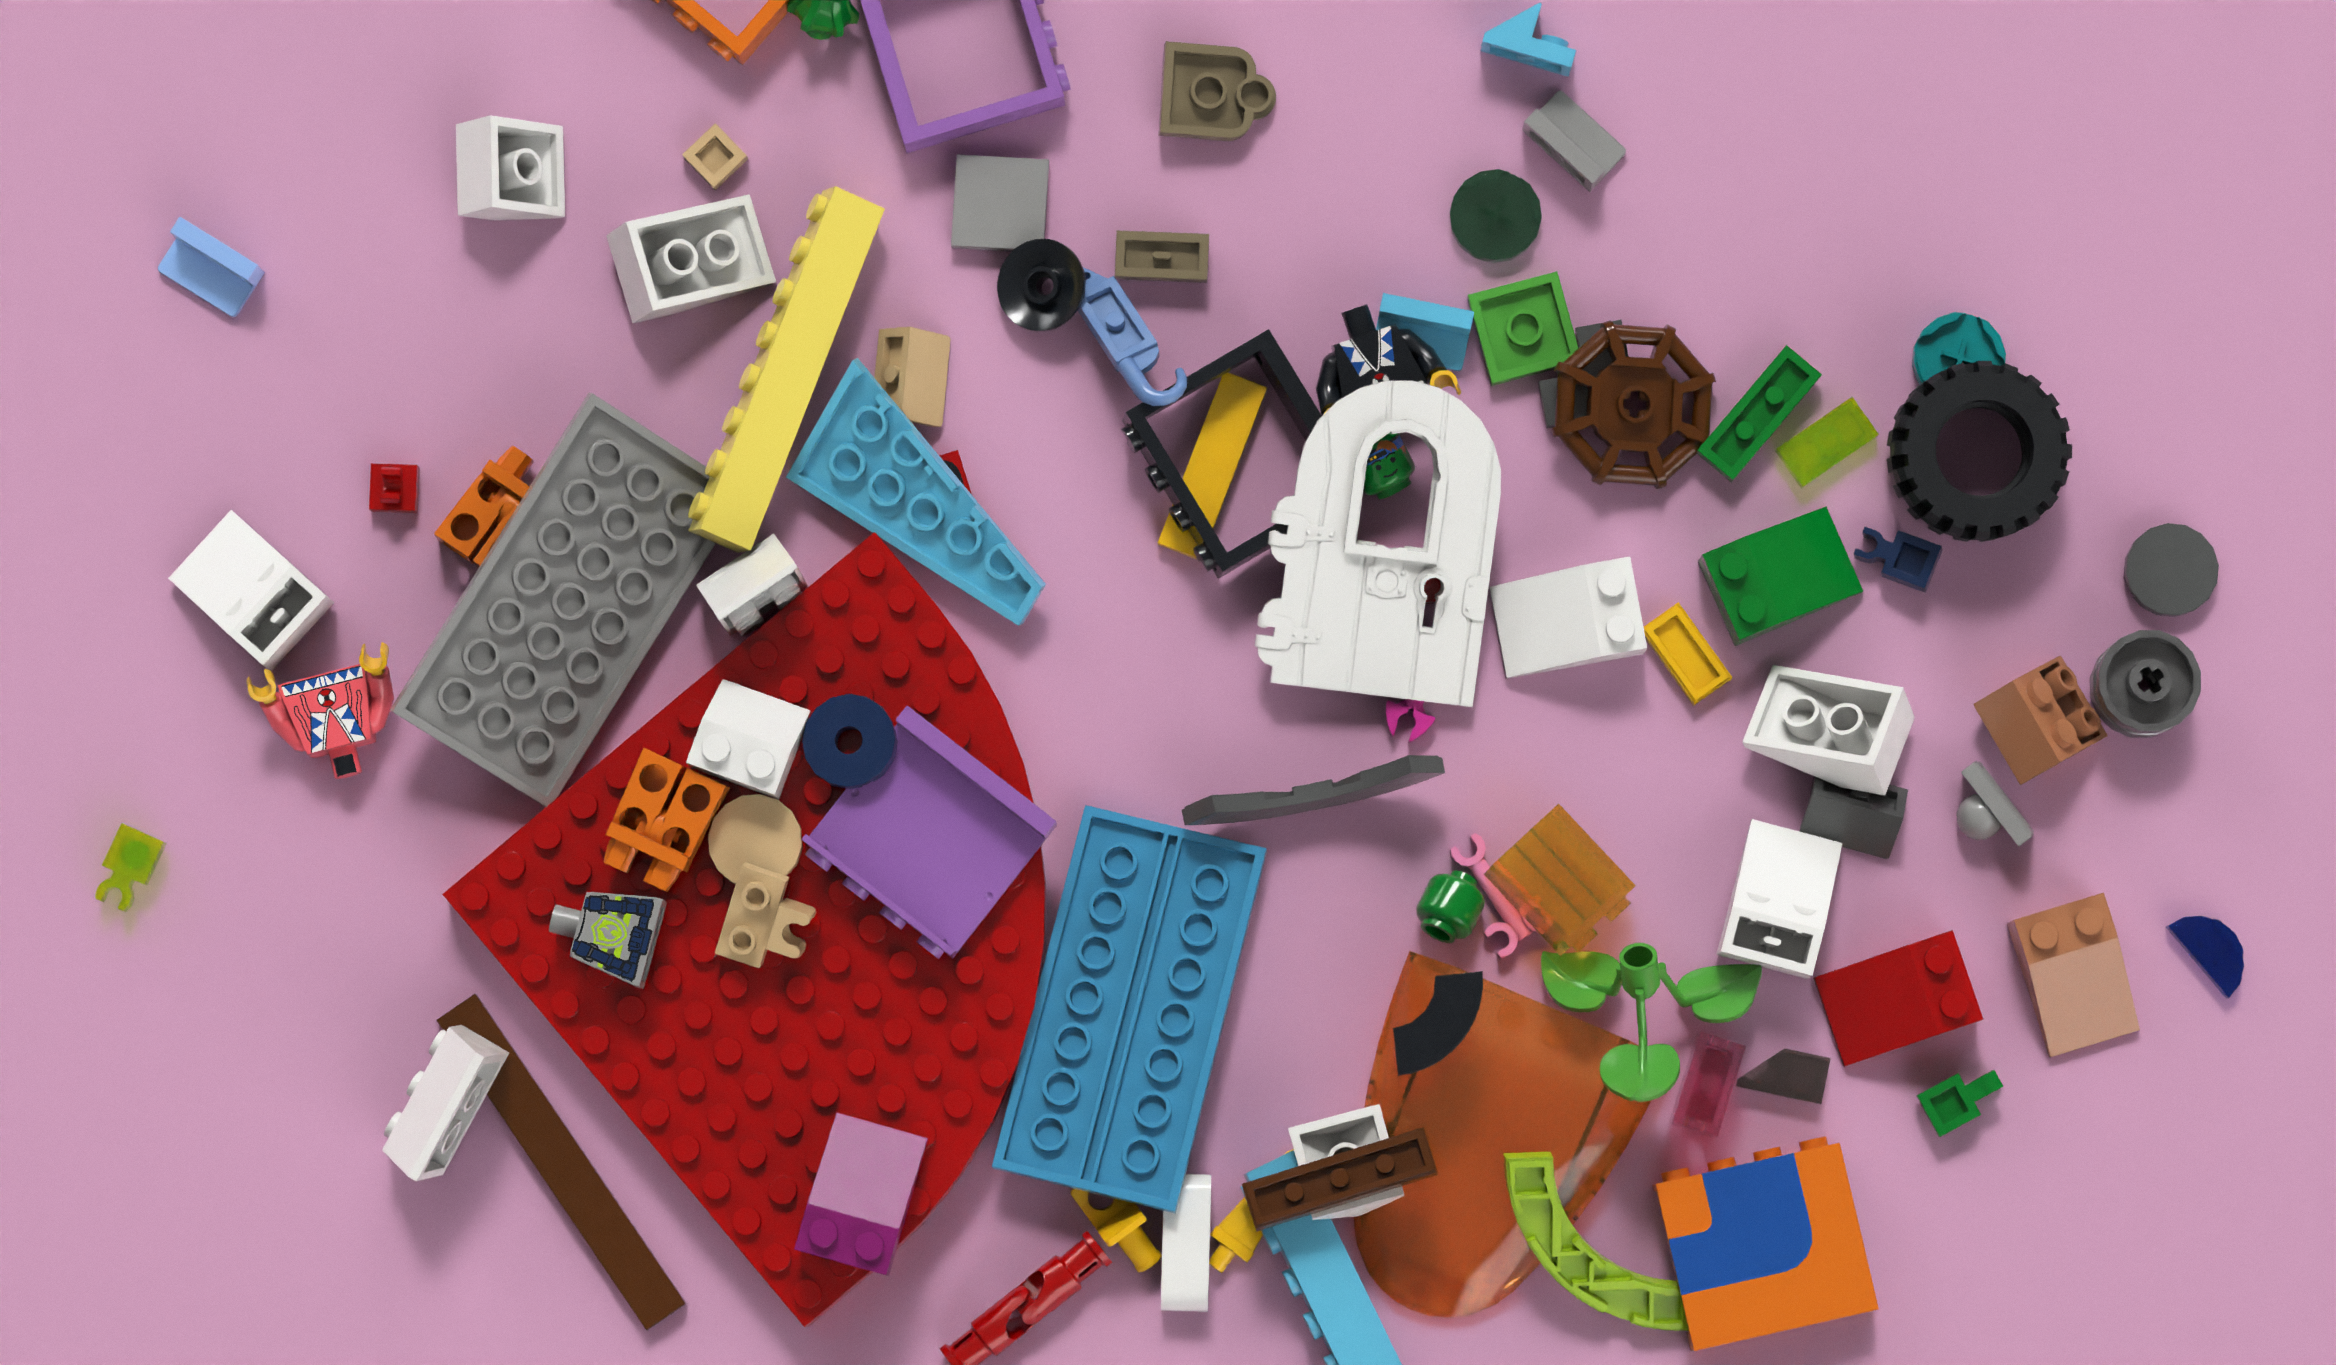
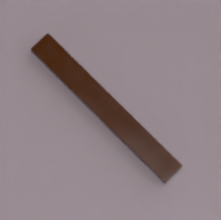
M472 995L436 1021L445 1031L451 1026L463 1025L509 1052L487 1096L646 1330L651 1329L687 1304L478 995Z

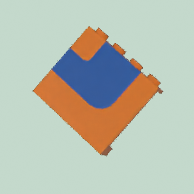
M1826 1136L1799 1142L1800 1152L1782 1155L1780 1146L1753 1152L1755 1162L1736 1166L1735 1158L1730 1157L1708 1162L1709 1172L1690 1176L1688 1167L1661 1173L1663 1182L1652 1185L1653 1191L1657 1192L1689 1332H1686L1690 1351L1879 1310L1840 1143L1828 1145Z

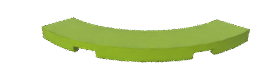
M1551 1152L1503 1153L1505 1181L1516 1221L1535 1256L1561 1286L1577 1299L1597 1311L1606 1312L1615 1317L1628 1320L1631 1324L1661 1330L1689 1331L1677 1280L1652 1278L1623 1268L1601 1255L1578 1233L1562 1207L1557 1192Z

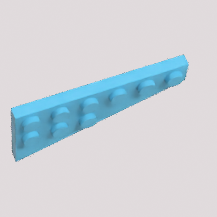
M858 358L852 360L786 478L872 533L875 532L881 539L1020 626L1026 620L1046 583Z

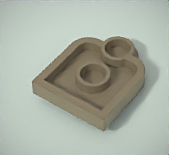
M1165 42L1158 136L1234 141L1247 133L1253 120H1260L1272 111L1276 102L1274 86L1267 78L1256 74L1255 62L1247 51L1229 46Z

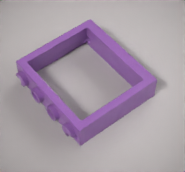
M860 0L906 153L1065 106L1063 92L1071 90L1064 64L1055 66L1050 49L1057 47V42L1050 20L1041 22L1036 5L1043 4L1044 0L1019 1L1046 88L918 126L880 0Z

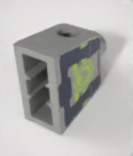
M587 892L581 911L555 905L550 920L549 932L574 938L570 957L635 987L644 989L667 902L657 897Z

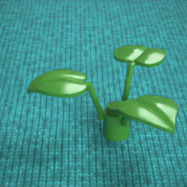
M1634 943L1626 946L1619 955L1620 963L1614 957L1600 952L1581 951L1561 954L1543 951L1541 970L1545 988L1552 1000L1563 1009L1579 1013L1596 1011L1603 1006L1607 995L1617 996L1621 986L1632 998L1636 999L1639 1046L1632 1044L1616 1046L1609 1050L1600 1062V1076L1603 1084L1612 1093L1628 1101L1645 1102L1663 1096L1675 1085L1680 1074V1060L1672 1046L1667 1044L1648 1046L1645 999L1655 994L1660 986V979L1681 1007L1692 1006V1012L1697 1019L1708 1023H1725L1742 1017L1750 1009L1762 976L1761 965H1718L1691 971L1684 975L1676 986L1666 972V964L1663 962L1658 963L1657 952L1649 944Z

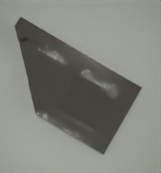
M1784 1048L1738 1078L1735 1087L1820 1105L1822 1104L1831 1058Z

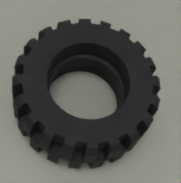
M1976 361L1971 364L1961 363L1951 366L1930 377L1908 395L1909 398L1899 407L1894 417L1896 421L1893 430L1889 431L1887 446H1890V458L1886 460L1888 473L1893 472L1896 482L1893 488L1898 498H1904L1909 505L1907 511L1916 520L1921 518L1929 525L1928 529L1939 535L1945 533L1953 536L1954 540L1965 542L1980 540V542L2014 534L2032 525L2040 519V516L2046 510L2053 506L2059 498L2057 493L2060 487L2066 484L2069 475L2066 466L2067 460L2072 458V444H2067L2066 432L2070 431L2067 418L2061 419L2056 409V406L2060 405L2052 393L2047 395L2040 388L2042 382L2032 375L2026 377L2018 373L2017 367L2006 363L1999 366L1992 364V361ZM1984 408L1999 413L2012 425L2020 440L2022 459L2019 470L2014 479L2005 488L1996 493L1982 496L1964 493L1953 487L1939 468L1936 458L1938 435L1944 424L1952 416L1966 409Z

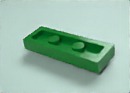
M1786 345L1700 446L1697 454L1732 483L1820 379L1822 374Z

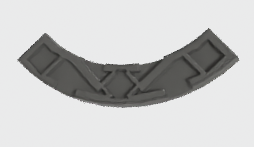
M1407 755L1395 761L1360 771L1336 783L1329 779L1294 786L1290 792L1260 791L1210 795L1185 806L1182 809L1184 825L1225 824L1287 816L1386 794L1444 774L1445 769L1442 757Z

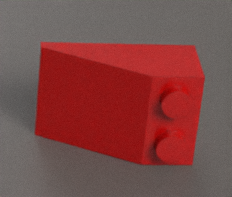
M1953 930L1813 978L1844 1067L1984 1020Z

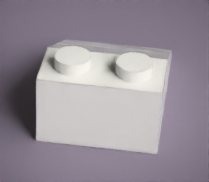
M750 194L627 221L606 235L632 323L676 314L776 283Z
M1630 556L1584 564L1489 587L1506 679L1642 655L1647 649Z
M1772 665L1742 743L1745 748L1841 788L1886 795L1915 717L1903 687Z

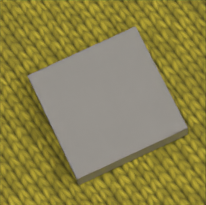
M957 154L951 248L1012 252L1016 247L1027 241L1045 239L1049 159Z

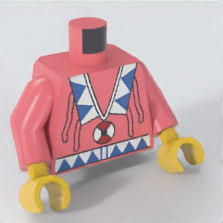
M381 642V657L372 658L366 652V644H363L359 656L360 664L278 685L279 692H276L274 674L271 670L264 669L265 677L269 682L268 685L263 688H257L252 684L251 678L248 676L246 680L248 692L252 699L259 701V705L272 729L295 751H306L307 755L312 758L329 755L335 779L351 777L362 773L356 748L376 742V733L385 727L394 701L390 672L386 666L389 647L386 643Z

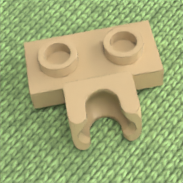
M745 862L741 866L715 954L756 968H760L763 965L767 950L790 958H799L806 949V942L791 933L789 924L808 925L812 918L815 917L817 911L810 905L789 898L783 900L790 877Z

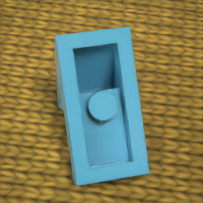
M1542 3L1532 6L1485 32L1480 51L1569 77L1576 50L1568 48L1569 43L1556 36L1542 35L1541 39L1533 37Z

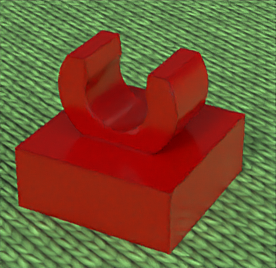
M371 463L369 510L371 512L418 513L420 467L408 464Z

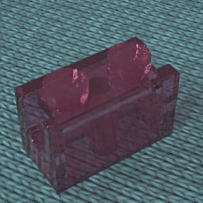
M1704 1032L1696 1034L1668 1124L1701 1132L1702 1135L1712 1138L1718 1136L1746 1048L1745 1045ZM1706 1046L1715 1047V1048L1724 1050V1051H1726V1052H1728V1053H1725V1052H1722V1051H1719V1050H1716V1049H1713V1048H1710V1047H1706Z

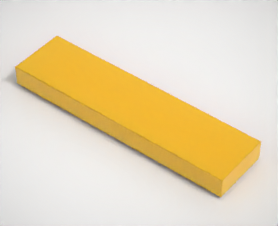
M1228 372L1221 377L1182 478L1213 529L1267 392V387ZM1169 512L1158 540V545L1197 560L1193 551L1197 543L1189 530L1182 532L1177 527Z

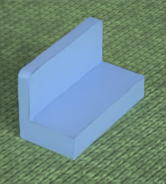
M179 217L170 231L176 239L159 264L158 271L229 316L236 317L265 272L258 264L182 217Z

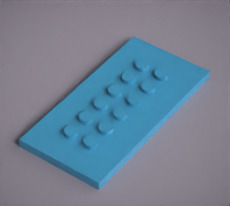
M1085 805L1038 985L1034 1011L1020 1055L993 1159V1169L1176 1214L1267 854L1266 848Z

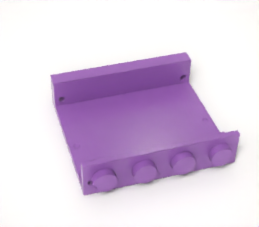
M906 706L895 720L897 725L894 729L896 730L898 744L894 761L884 776L875 782L872 781L867 785H862L860 788L846 789L809 836L805 834L801 840L810 847L805 853L809 859L826 872L832 865L847 876L842 884L863 901L869 894L884 905L879 913L896 927L902 930L906 923H908L922 934L916 942L938 959L944 952L951 958H954L1056 828L1057 822L913 709Z

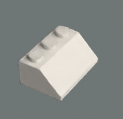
M463 1025L451 1026L447 1031L443 1029L437 1034L429 1049V1054L433 1056L425 1072L420 1070L414 1076L406 1092L410 1096L406 1107L402 1113L398 1111L394 1114L384 1132V1136L388 1137V1140L382 1151L408 1177L415 1181L444 1174L509 1055V1052Z

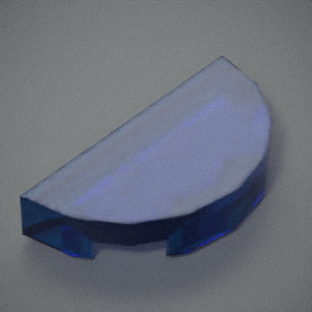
M2204 916L2183 917L2166 926L2226 999L2229 998L2240 985L2244 969L2243 947L2234 931L2220 920Z

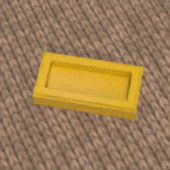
M1679 602L1644 626L1647 642L1693 706L1732 680L1731 674Z

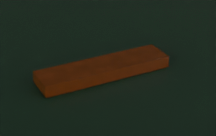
M1422 1127L1243 1183L1242 1187L1257 1232L1436 1176L1438 1171L1424 1128Z

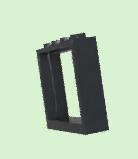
M1269 329L1187 376V388L1182 397L1177 401L1255 357L1305 441L1317 420L1322 416ZM1173 384L1172 386L1166 388V389L1163 390V391H1166V390L1171 389L1175 384ZM1142 402L1125 413L1122 420L1125 427L1121 430L1128 440L1127 444L1134 453L1140 450L1149 464L1145 468V472L1152 486L1158 493L1164 490L1174 505L1169 508V512L1177 527L1182 532L1189 530L1197 543V546L1193 548L1197 560L1202 562L1207 572L1213 570L1219 579L1271 548L1268 544L1270 531L1276 530L1286 534L1287 525L1275 524L1227 552L1147 421L1148 418L1174 403L1166 406H1151Z

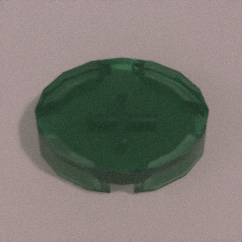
M1495 169L1481 171L1463 182L1453 197L1449 219L1451 233L1461 249L1475 259L1497 263L1511 261L1527 251L1537 238L1542 214L1539 198L1528 182L1521 177L1510 174L1508 171Z

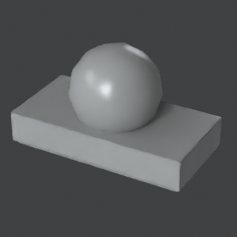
M1976 760L1961 772L1977 792V794L1965 798L1959 805L1956 813L1957 824L1967 837L1975 840L1988 839L1994 836L2002 825L2019 847L2034 835V830L1980 761L1977 762Z

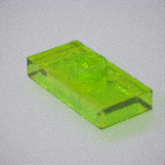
M1851 397L1776 448L1775 452L1802 489L1878 437L1879 434L1854 398Z

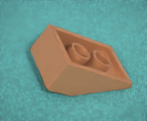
M2104 892L2007 923L2049 1058L2140 1030L2119 938Z

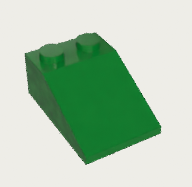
M1827 507L1744 536L1702 554L1698 560L1734 646L1863 592Z

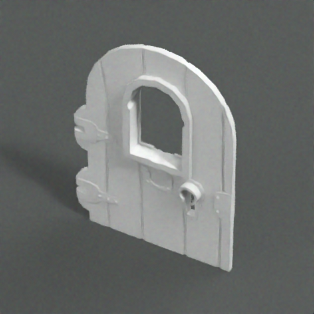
M1412 380L1382 381L1358 388L1339 399L1317 420L1303 446L1297 469L1294 495L1282 498L1271 514V523L1287 525L1286 534L1276 530L1269 532L1268 544L1271 547V553L1277 561L1285 564L1281 598H1273L1264 605L1262 612L1258 615L1257 625L1261 628L1274 627L1273 636L1256 634L1255 638L1258 656L1265 664L1272 666L1270 683L1473 707L1501 497V467L1494 442L1481 419L1461 400L1438 387ZM1390 432L1392 434L1408 432L1420 437L1432 453L1433 476L1423 548L1412 546L1388 548L1384 545H1375L1376 542L1357 540L1367 460L1373 445ZM1430 578H1438L1441 582V588L1435 594L1436 601L1432 627L1422 626L1425 602L1427 600L1424 585Z

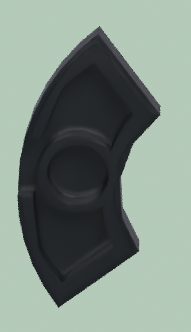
M1483 971L1435 976L1434 994L1426 1010L1411 1023L1393 1028L1398 1076L1419 1072L1435 1065L1448 1056L1462 1042L1473 1025L1480 1007L1483 990Z

